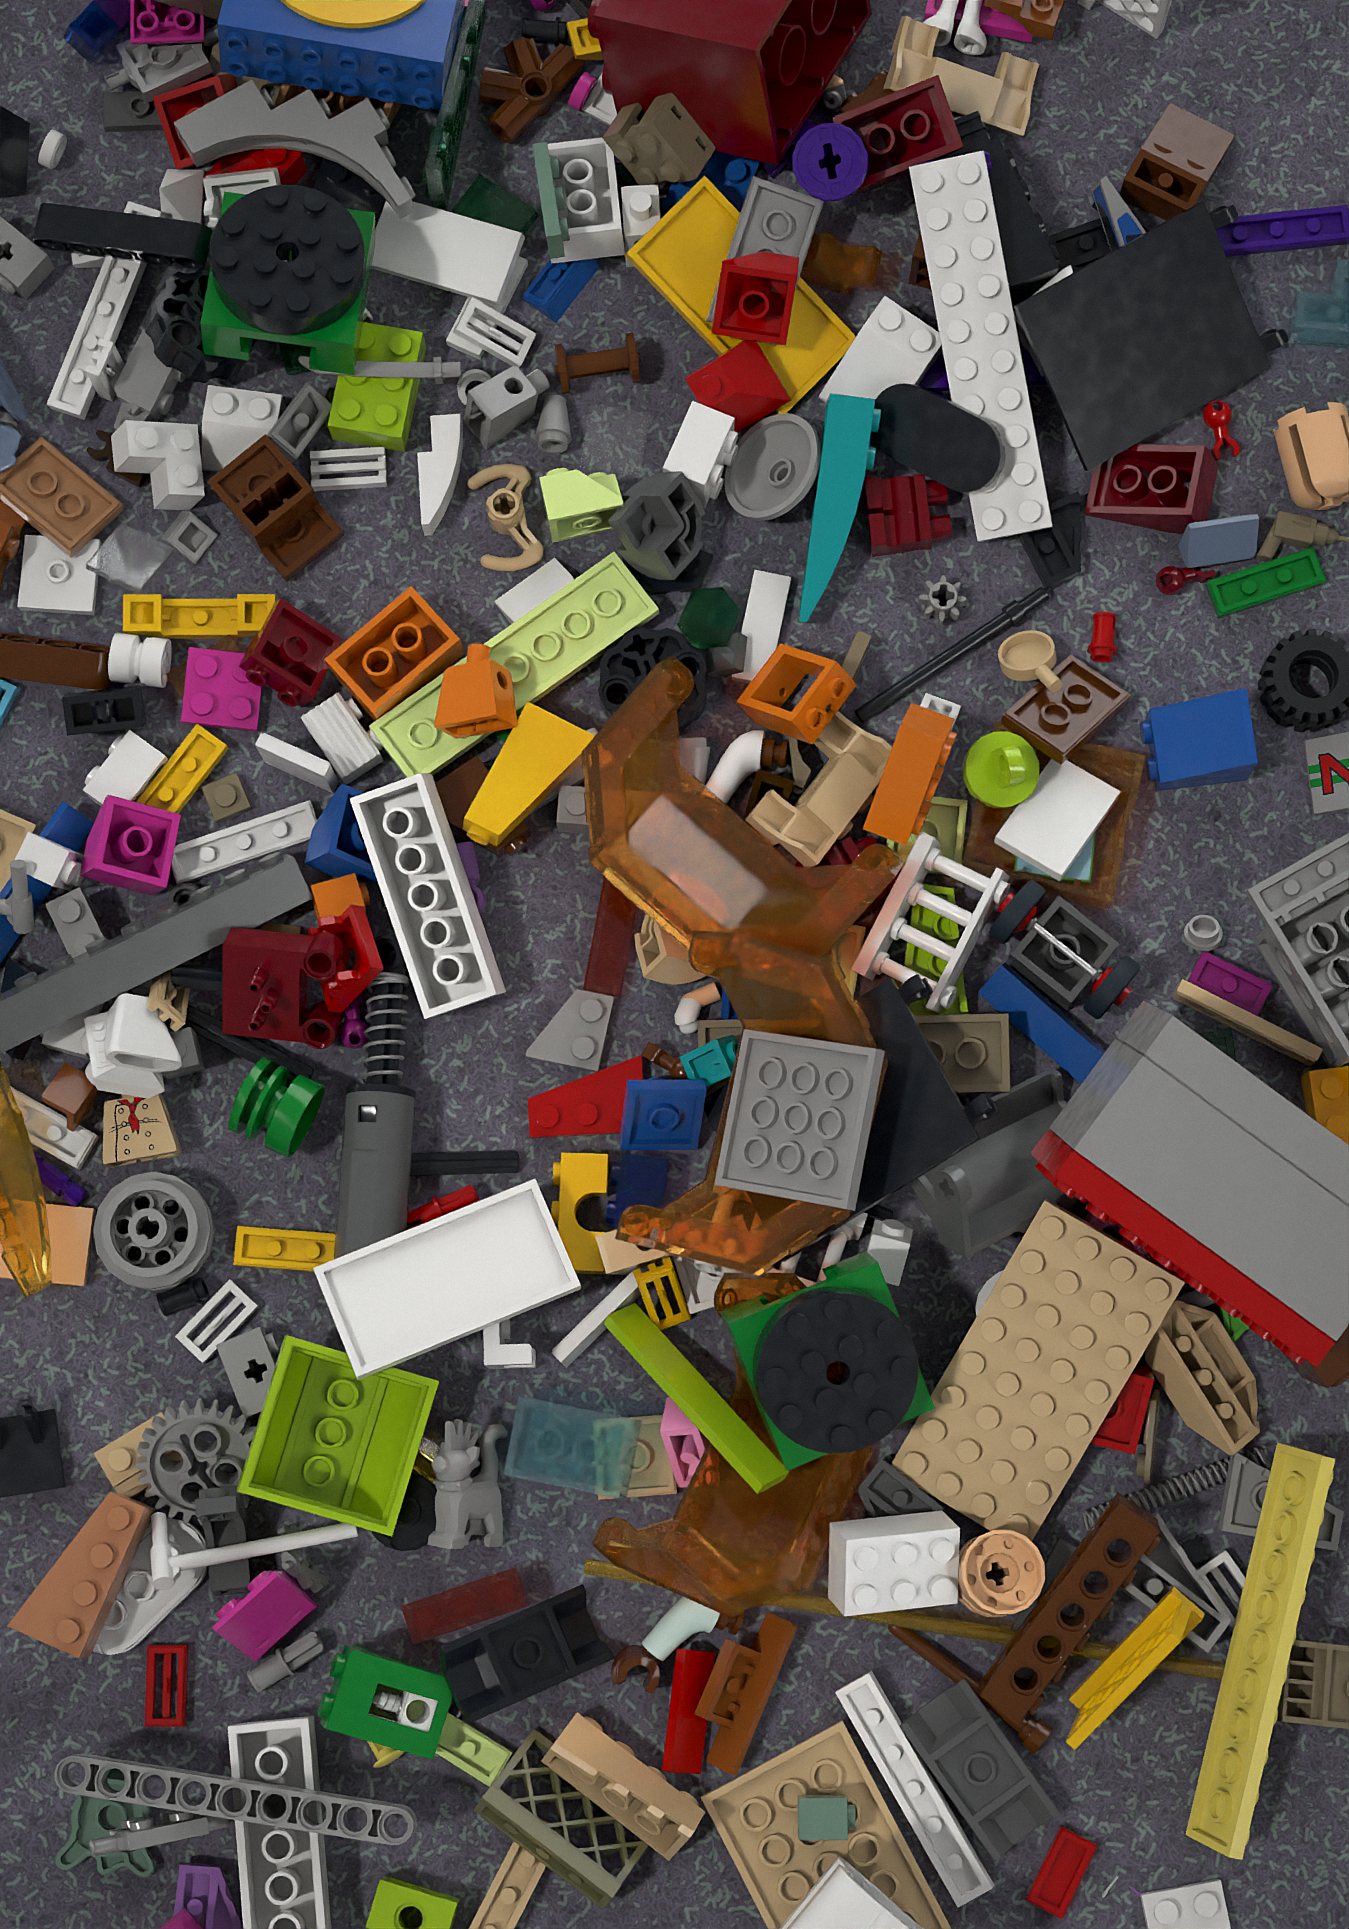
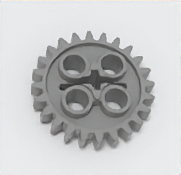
M202 1398L197 1399L193 1409H190L188 1403L182 1400L179 1413L170 1406L166 1407L164 1413L165 1420L157 1415L154 1416L152 1421L154 1429L145 1428L142 1438L146 1442H139L137 1453L143 1456L137 1458L135 1468L144 1470L139 1475L138 1483H150L146 1488L145 1497L158 1495L155 1508H162L166 1504L170 1506L169 1518L174 1517L178 1511L183 1512L185 1524L189 1522L192 1515H196L195 1499H200L199 1492L190 1491L185 1484L196 1482L203 1489L214 1488L212 1481L218 1487L237 1486L256 1430V1426L244 1429L247 1418L245 1414L236 1419L231 1417L234 1406L230 1405L224 1412L218 1411V1400L213 1401L210 1409L204 1408ZM209 1431L217 1439L211 1442L204 1441L198 1436V1433ZM186 1434L190 1439V1443L180 1435ZM175 1450L183 1458L178 1461L171 1460L165 1456L164 1452ZM196 1457L199 1462L195 1463L194 1458ZM204 1461L208 1462L207 1467L203 1463ZM230 1463L238 1471L225 1473L219 1468V1465ZM242 1493L245 1508H247L250 1499L247 1494Z

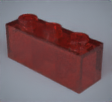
M515 1567L402 1605L401 1608L414 1645L529 1606L530 1603L519 1569Z

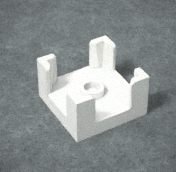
M510 1318L483 1329L484 1365L487 1368H536V1351L530 1344H505L504 1339H510Z

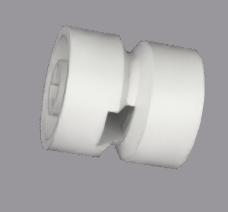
M115 633L109 652V679L114 682L132 684L139 677L140 682L146 684V686L164 688L168 682L172 660L170 639L147 637L142 643L138 635Z

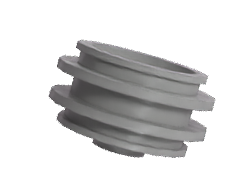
M159 1172L133 1175L113 1187L98 1207L93 1227L96 1252L107 1270L132 1287L151 1291L177 1287L187 1281L188 1278L195 1276L210 1256L215 1234L211 1210L199 1191L177 1176ZM148 1198L150 1200L149 1208L138 1210L136 1203ZM169 1201H176L179 1205V1209L174 1215H168L165 1212V1205ZM123 1220L129 1221L127 1234H121ZM149 1221L159 1225V1231L153 1238L142 1232L144 1225ZM179 1228H186L188 1230L187 1239L184 1242H178L175 1238V1233ZM132 1247H139L142 1252L140 1259L135 1262L130 1261L128 1251ZM161 1251L169 1252L171 1257L170 1261L164 1265H159L156 1259Z

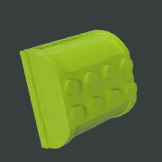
M285 1335L242 1475L238 1482L237 1491L392 1537L439 1381L394 1367H389L357 1380L347 1353Z

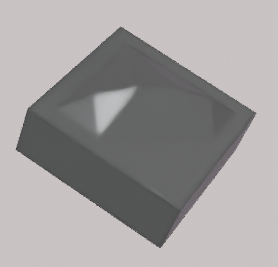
M737 632L711 638L707 665L708 674L716 678L744 672L748 637Z

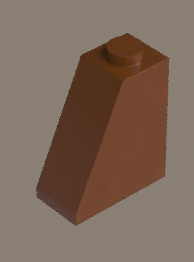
M476 755L435 783L450 829L498 857L506 853L509 856L515 855L527 846L528 842L526 839L531 836L529 827L524 820L497 847L490 843L482 845L473 841L467 836V831L462 829L464 817L489 773Z

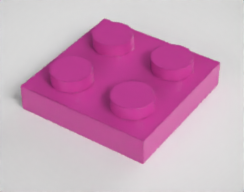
M189 647L181 724H199L204 727L257 732L262 686L251 683L245 676L246 671L238 667L245 653Z

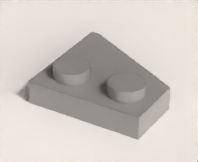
M576 989L527 1049L525 1057L580 1070L598 1072L614 997Z

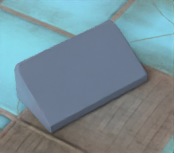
M1249 514L1189 523L1178 544L1186 567L1193 568L1254 558L1257 551L1258 514Z

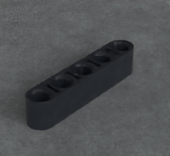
M42 203L39 207L32 241L37 246L53 251L189 269H204L213 230L204 224L192 221Z

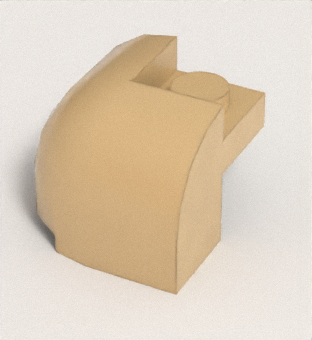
M673 872L644 903L643 908L647 910V913L642 923L641 933L634 934L643 977L660 983L677 985L696 981L715 970L711 958L726 944L721 925L729 918V915L723 903L708 887L690 877Z

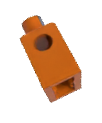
M484 644L469 645L467 647V663L448 667L444 671L435 717V727L455 739L517 727L511 673L508 669L490 659V647Z

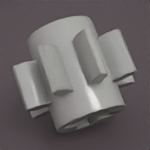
M942 575L940 582L934 585L927 580L925 590L929 595H920L918 599V604L927 605L923 618L927 619L933 616L938 619L939 626H942L944 619L949 616L957 621L959 611L955 606L962 607L966 603L965 597L957 596L961 583L957 582L952 585L946 582L945 575ZM938 595H945L946 606L939 605Z

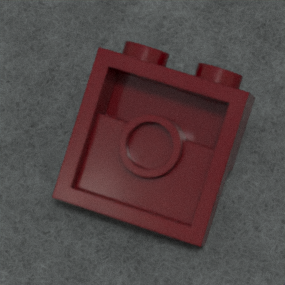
M280 598L274 603L260 632L253 637L238 667L246 671L245 676L251 683L257 686L268 685L277 691V697L283 704L291 707L298 705L302 708L315 697L329 669L324 659L341 645L343 639Z

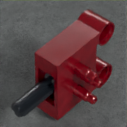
M231 927L223 943V969L180 964L171 970L170 979L175 987L223 992L222 1034L301 1042L314 1049H325L334 1042L343 1019L342 1013L329 1012L325 1001L315 1003L310 1009H307V975L318 981L331 978L343 956L344 946L339 937L329 932L310 936ZM316 953H323L330 960L321 959ZM315 1022H321L325 1024L328 1028H322L318 1026Z

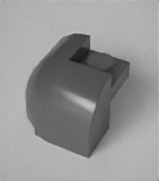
M682 471L657 473L633 485L622 495L624 500L623 506L608 520L622 542L617 551L633 568L651 578L675 580L696 557L704 544L700 541L702 532L701 516L706 515L700 499Z

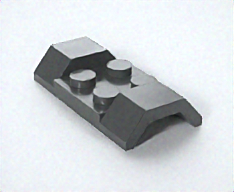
M964 1678L941 1692L900 1725L902 1731L994 1861L1001 1858L1015 1843L1038 1826L1060 1814Z

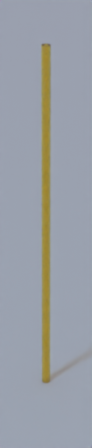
M586 1558L583 1573L1007 1645L1017 1631L900 1610L844 1616L828 1598ZM1046 1635L1038 1643L1042 1647L1052 1648L1059 1643V1639L1055 1636ZM1086 1642L1079 1652L1073 1650L1070 1655L1102 1661L1115 1646ZM1168 1655L1155 1670L1221 1681L1225 1665Z

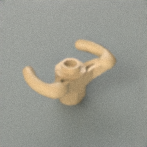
M494 465L479 471L469 478L468 487L472 490H477L490 481L500 478L510 479L506 488L498 489L492 496L488 497L486 502L488 520L492 529L500 534L510 535L524 551L523 554L516 557H497L486 554L481 557V565L496 571L525 569L538 563L542 559L544 551L542 543L527 528L522 496L526 488L530 486L532 477L529 470L522 465ZM520 529L522 530V535H523L525 538H523V537L520 535V533L518 532Z

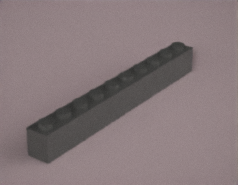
M280 852L269 854L259 860L261 866L249 872L245 868L237 870L226 876V883L214 889H212L211 885L200 888L190 894L192 900L180 906L177 903L168 904L155 912L157 917L143 923L142 920L131 922L120 929L121 935L109 941L106 937L99 938L85 946L87 952L75 958H72L71 954L65 955L51 962V969L38 976L36 972H31L14 981L16 987L4 993L0 991V1054L224 943L231 927L252 929L313 899L295 858L286 853L281 855Z

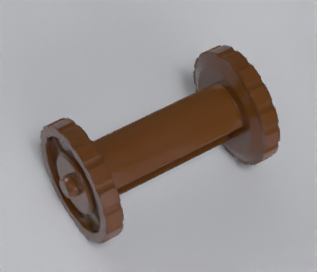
M633 332L625 334V347L566 356L562 343L555 344L557 365L554 366L555 374H559L562 394L570 393V379L629 370L633 383L640 382L638 362L641 361L640 353L636 351Z

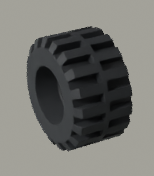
M1307 629L1304 635L1301 634L1300 630L1293 632L1288 639L1284 637L1277 643L1261 667L1258 690H1262L1263 693L1259 699L1262 706L1269 705L1270 708L1267 714L1271 718L1278 715L1282 719L1279 725L1284 728L1290 723L1295 725L1294 731L1302 732L1305 727H1309L1310 732H1317L1322 726L1328 728L1333 725L1349 708V651L1346 652L1343 649V646L1346 644L1343 639L1339 638L1337 642L1330 639L1331 632L1324 630L1321 636L1316 635V629ZM1297 664H1310L1319 668L1328 680L1329 693L1320 698H1309L1301 695L1293 688L1290 682L1289 669Z

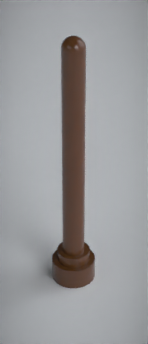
M895 1618L889 1621L888 1630L891 1634L953 1682L957 1683L964 1678L984 1706L1019 1732L1017 1736L1023 1740L1021 1744L1033 1754L1038 1751L1053 1730L1050 1725L1041 1718L1035 1720L1032 1716L1029 1719L1024 1717L1020 1723L979 1695L980 1681L901 1620Z

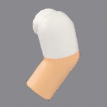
M714 982L682 996L674 1015L675 1024L679 1025L682 1033L691 1034L698 1030L697 1018L701 1008L721 1000Z

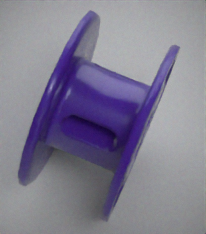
M821 123L808 129L798 140L793 152V172L799 185L810 196L822 201H840L853 195L863 184L868 172V153L862 139L851 128L839 123ZM826 146H832L834 157H841V163L835 165L837 174L835 179H830L828 169L826 167L821 169L820 162L826 160L824 149Z

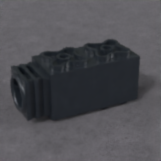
M976 111L966 116L954 118L964 148L944 158L983 150L988 152L991 157L992 169L991 173H989L1011 300L1013 310H1015V305L1034 295L1057 275L1061 261L1055 246L1048 237L1041 215L1038 212L1033 213L1029 204L1031 196L1028 186L1018 172L1011 150L1008 147H1003L999 137L991 139L990 135L986 132L984 122L981 121L979 111Z

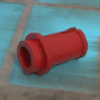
M1097 612L1093 614L1092 642L1088 645L1087 652L1090 654L1092 661L1107 663L1113 660V656L1117 654L1118 650L1114 646L1117 616L1110 612Z

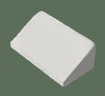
M553 558L494 602L512 624L572 582L574 578L556 558Z

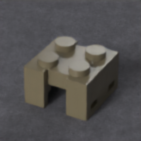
M672 92L655 97L640 121L637 119L638 114L642 110L639 103L621 108L602 139L633 175L639 185H658V189H661L667 181L683 183L697 179L716 147Z

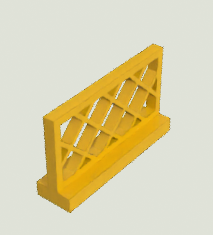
M1174 1586L1070 1694L1068 1700L1079 1709L1066 1739V1743L1074 1750L1113 1713L1203 1620L1205 1613Z

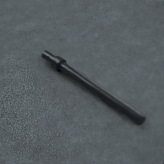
M1041 586L1020 601L1013 600L1001 608L1002 613L854 710L856 716L864 723L1010 625L1015 627L1027 619L1026 614L1049 600L1048 593Z

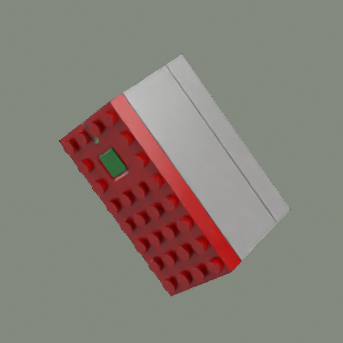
M1143 1000L1118 1034V1039L1112 1042L1049 1127L1051 1130L1046 1131L1031 1151V1154L1038 1160L1035 1168L1041 1171L1040 1173L1047 1177L1056 1188L1073 1199L1075 1196L1084 1204L1089 1201L1085 1208L1104 1223L1108 1220L1116 1227L1121 1224L1122 1227L1118 1233L1137 1247L1139 1245L1143 1247L1151 1257L1170 1271L1173 1269L1202 1294L1206 1293L1219 1307L1234 1318H1240L1252 1331L1267 1342L1271 1341L1281 1352L1301 1366L1307 1360L1317 1368L1335 1344L1333 1341H1337L1349 1325V1145L1179 1019Z

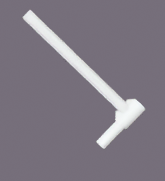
M157 1512L151 1515L153 1546L150 1549L152 1585L159 1590L169 1589L181 1576L180 1571L358 1537L357 1526L341 1523L179 1555L178 1551L173 1549L168 1542L166 1514Z

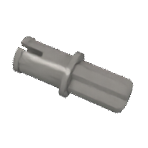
M310 1632L285 1649L277 1648L274 1656L252 1670L247 1671V1676L252 1686L258 1693H262L266 1688L285 1676L289 1675L292 1677L296 1675V1669L324 1652L323 1642L315 1632Z

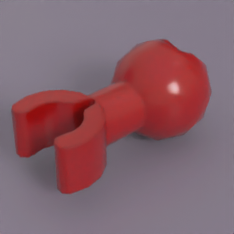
M1212 401L1205 406L1203 411L1205 424L1213 429L1216 443L1212 447L1211 454L1216 461L1221 458L1219 449L1223 442L1225 446L1230 448L1232 457H1236L1240 453L1238 443L1230 438L1228 425L1232 419V410L1223 401ZM1212 404H1218L1219 411L1215 410Z

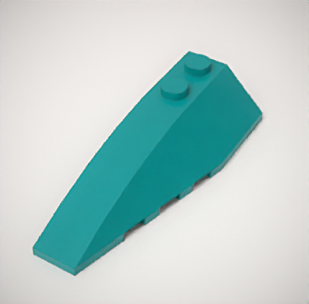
M830 393L826 400L821 437V461L815 483L817 491L812 506V528L807 546V565L803 577L798 617L799 623H806L829 583L843 552L857 511L865 471L873 470L876 448L869 447L871 432H878L881 414L880 409H874L875 399Z

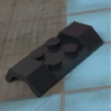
M583 1584L440 1646L441 1670L456 1706L470 1723L615 1659L612 1651L599 1639L587 1611L586 1589Z

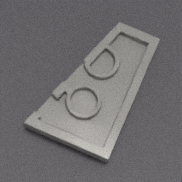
M1239 1453L1230 1455L1218 1529L1255 1537L1270 1471ZM1325 1502L1324 1519L1319 1528L1315 1547L1337 1551L1344 1511Z

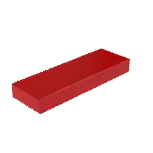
M680 1648L676 1650L662 1771L701 1774L707 1720L694 1713L713 1670L715 1652Z

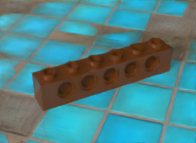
M1117 1492L979 1682V1695L1019 1723L1027 1713L1033 1715L1044 1699L1042 1692L1050 1681L1054 1684L1058 1682L1067 1668L1065 1660L1073 1650L1079 1652L1084 1647L1091 1634L1088 1629L1095 1619L1102 1620L1110 1611L1114 1603L1112 1599L1114 1593L1120 1586L1126 1588L1137 1572L1136 1563L1143 1554L1149 1556L1157 1547L1161 1536L1158 1534L1160 1532L1158 1519ZM1115 1539H1123L1130 1544L1127 1550L1121 1553L1112 1552L1108 1549V1545ZM1092 1571L1102 1572L1106 1576L1105 1580L1097 1585L1089 1584L1084 1578ZM1069 1603L1078 1604L1083 1608L1081 1613L1076 1616H1067L1061 1611ZM1046 1635H1052L1059 1639V1643L1052 1648L1042 1647L1038 1641ZM1022 1667L1032 1668L1036 1672L1034 1677L1027 1680L1020 1679L1015 1673Z

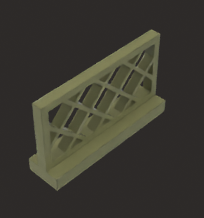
M533 1728L479 1801L474 1811L603 1910L617 1893L623 1881L648 1847V1844L643 1840L625 1843L622 1824L612 1816L593 1818L590 1799L580 1791L561 1793L558 1774L549 1767L529 1769L526 1752L532 1743L545 1753L554 1744ZM520 1761L521 1770H513ZM550 1774L553 1794L533 1796L530 1776ZM523 1777L526 1797L513 1799L500 1789L506 1779ZM582 1799L586 1819L566 1821L562 1801ZM555 1802L558 1822L547 1824L537 1818L535 1804ZM522 1805H528V1810ZM614 1823L618 1844L598 1846L595 1825ZM587 1826L591 1847L576 1848L569 1842L567 1829ZM554 1830H560L561 1835H559ZM635 1849L628 1859L627 1850ZM619 1851L622 1869L616 1878L602 1868L600 1853ZM592 1854L593 1860L589 1858L587 1855Z

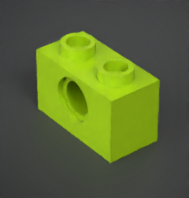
M383 1875L379 1880L365 1928L452 1929L460 1898ZM413 1906L420 1910L423 1917L420 1926L412 1928L404 1924L401 1914L405 1907Z

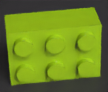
M363 322L356 361L424 362L427 347L423 332ZM338 375L328 421V428L332 439L406 452L420 378Z

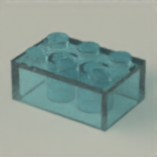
M519 1396L503 1475L618 1499H627L642 1420Z

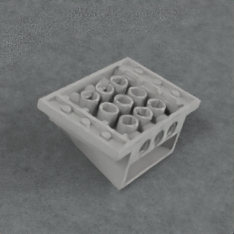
M1349 833L1245 892L1265 925L1262 931L1253 939V942L1316 1046L1323 1049L1321 1054L1330 1068L1343 1067L1349 1063Z

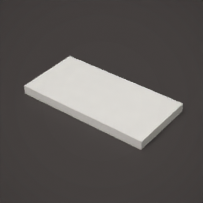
M536 1179L313 1268L357 1380L581 1289L580 1282Z

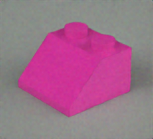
M108 794L87 838L80 876L151 896L167 888L181 815Z

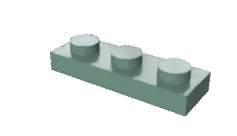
M547 142L535 143L532 146L550 259L565 257L563 241H569L570 236L567 218H559L558 210L565 209L562 186H554V180L561 179L557 156L550 157Z

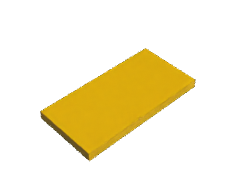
M704 176L624 256L709 346L720 355L745 340L711 334L713 324L705 322L720 277L722 261L726 259L740 212ZM800 276L794 293L786 345L777 344L773 346L757 341L791 398L790 402L773 411L775 415L787 413L846 354L856 338L854 333Z

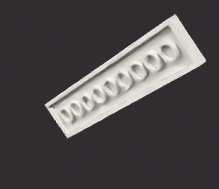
M983 150L909 167L952 402L993 423L1001 434L999 437L1002 440V446H1005V463L999 477L989 486L969 492L977 541L982 542L1052 528L1053 524L985 152Z

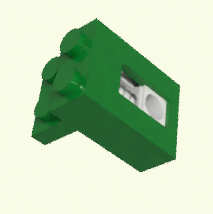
M344 1645L342 1654L336 1653L331 1665L330 1676L334 1677L330 1693L324 1692L319 1703L317 1716L322 1717L320 1724L325 1729L433 1760L452 1700V1694L444 1675L375 1654L367 1648L353 1645V1647ZM378 1683L402 1690L399 1696L398 1693L396 1695L390 1694V1691L385 1693L383 1689L378 1693H375ZM414 1700H422L424 1703L422 1715L415 1720H409L406 1716L408 1705ZM370 1707L372 1709L378 1707L379 1711L384 1709L387 1713L393 1712L394 1718L369 1712Z

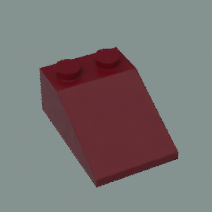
M939 75L832 117L834 123L851 128L862 139L868 153V172L863 184L858 189L862 193L909 175V167L918 165L920 162L938 161V159H942L964 148Z
M1134 444L1094 467L1085 514L1091 517L1168 533H1184L1189 523L1208 521L1219 464L1205 445Z

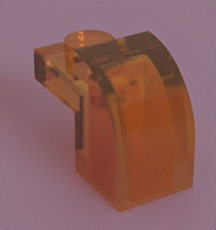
M829 233L813 234L800 277L817 288L840 294H851L853 287L874 286L883 252L876 246L844 247Z

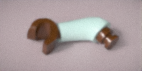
M707 1588L697 1589L688 1593L660 1619L642 1641L643 1646L631 1645L618 1652L610 1672L613 1685H620L626 1682L628 1671L634 1666L641 1665L648 1668L643 1682L646 1692L654 1694L660 1678L657 1665L658 1660L664 1661L682 1642L694 1633L703 1631L710 1633L713 1628L723 1630L727 1627L728 1633L736 1635L742 1625L745 1608L737 1606L736 1609H733L732 1603L724 1600V1592Z

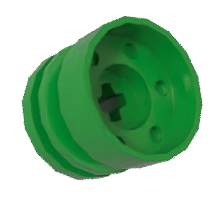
M262 1057L246 1076L236 1094L228 1121V1129L237 1134L246 1129V1138L255 1140L267 1128L265 1147L286 1158H291L304 1141L317 1116L325 1093V1085L299 1074L287 1087L289 1068L280 1065L274 1071L275 1061Z

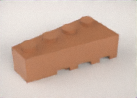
M109 1492L7 1627L77 1658L90 1657L155 1508L121 1493Z

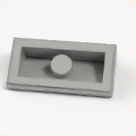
M306 382L268 432V438L290 463L297 460L330 415L332 403L311 384Z

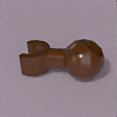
M648 1042L641 1054L643 1058L669 1071L672 1080H689L680 1058L677 1059L653 1043Z

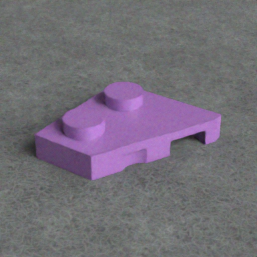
M179 1862L174 1916L185 1908L202 1929H243L220 1865Z

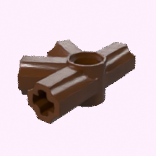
M525 37L512 40L508 46L503 48L510 71L485 67L480 81L479 101L501 105L487 122L494 134L504 143L512 144L537 117L547 114L552 107L553 100L584 69V62L575 58L573 49L568 45L560 44L542 62L534 40ZM533 91H540L544 93L542 96L532 97L528 95Z

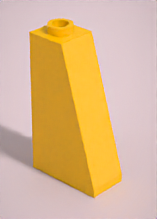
M527 701L517 719V727L511 730L464 817L462 829L467 831V836L479 844L487 845L490 843L497 847L590 754L596 736Z

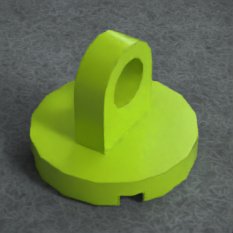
M1009 731L992 732L977 739L969 748L962 763L963 780L969 793L975 799H979L991 808H1010L1025 801L1035 790L1040 776L1039 760L1033 747L1023 737Z

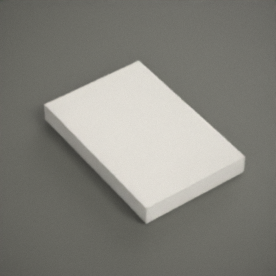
M1051 758L1041 772L1035 790L1025 801L1018 804L995 836L994 843L1060 882L1116 803L1121 791L1068 760L1061 765Z

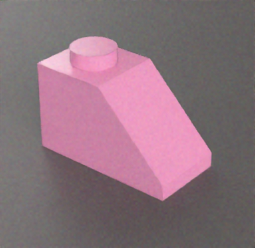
M668 1397L666 1399L660 1433L678 1488L716 1485L715 1447L673 1400Z

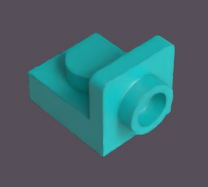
M734 1035L715 1039L679 1058L688 1079L704 1080L706 1088H709L735 1075L741 1044Z

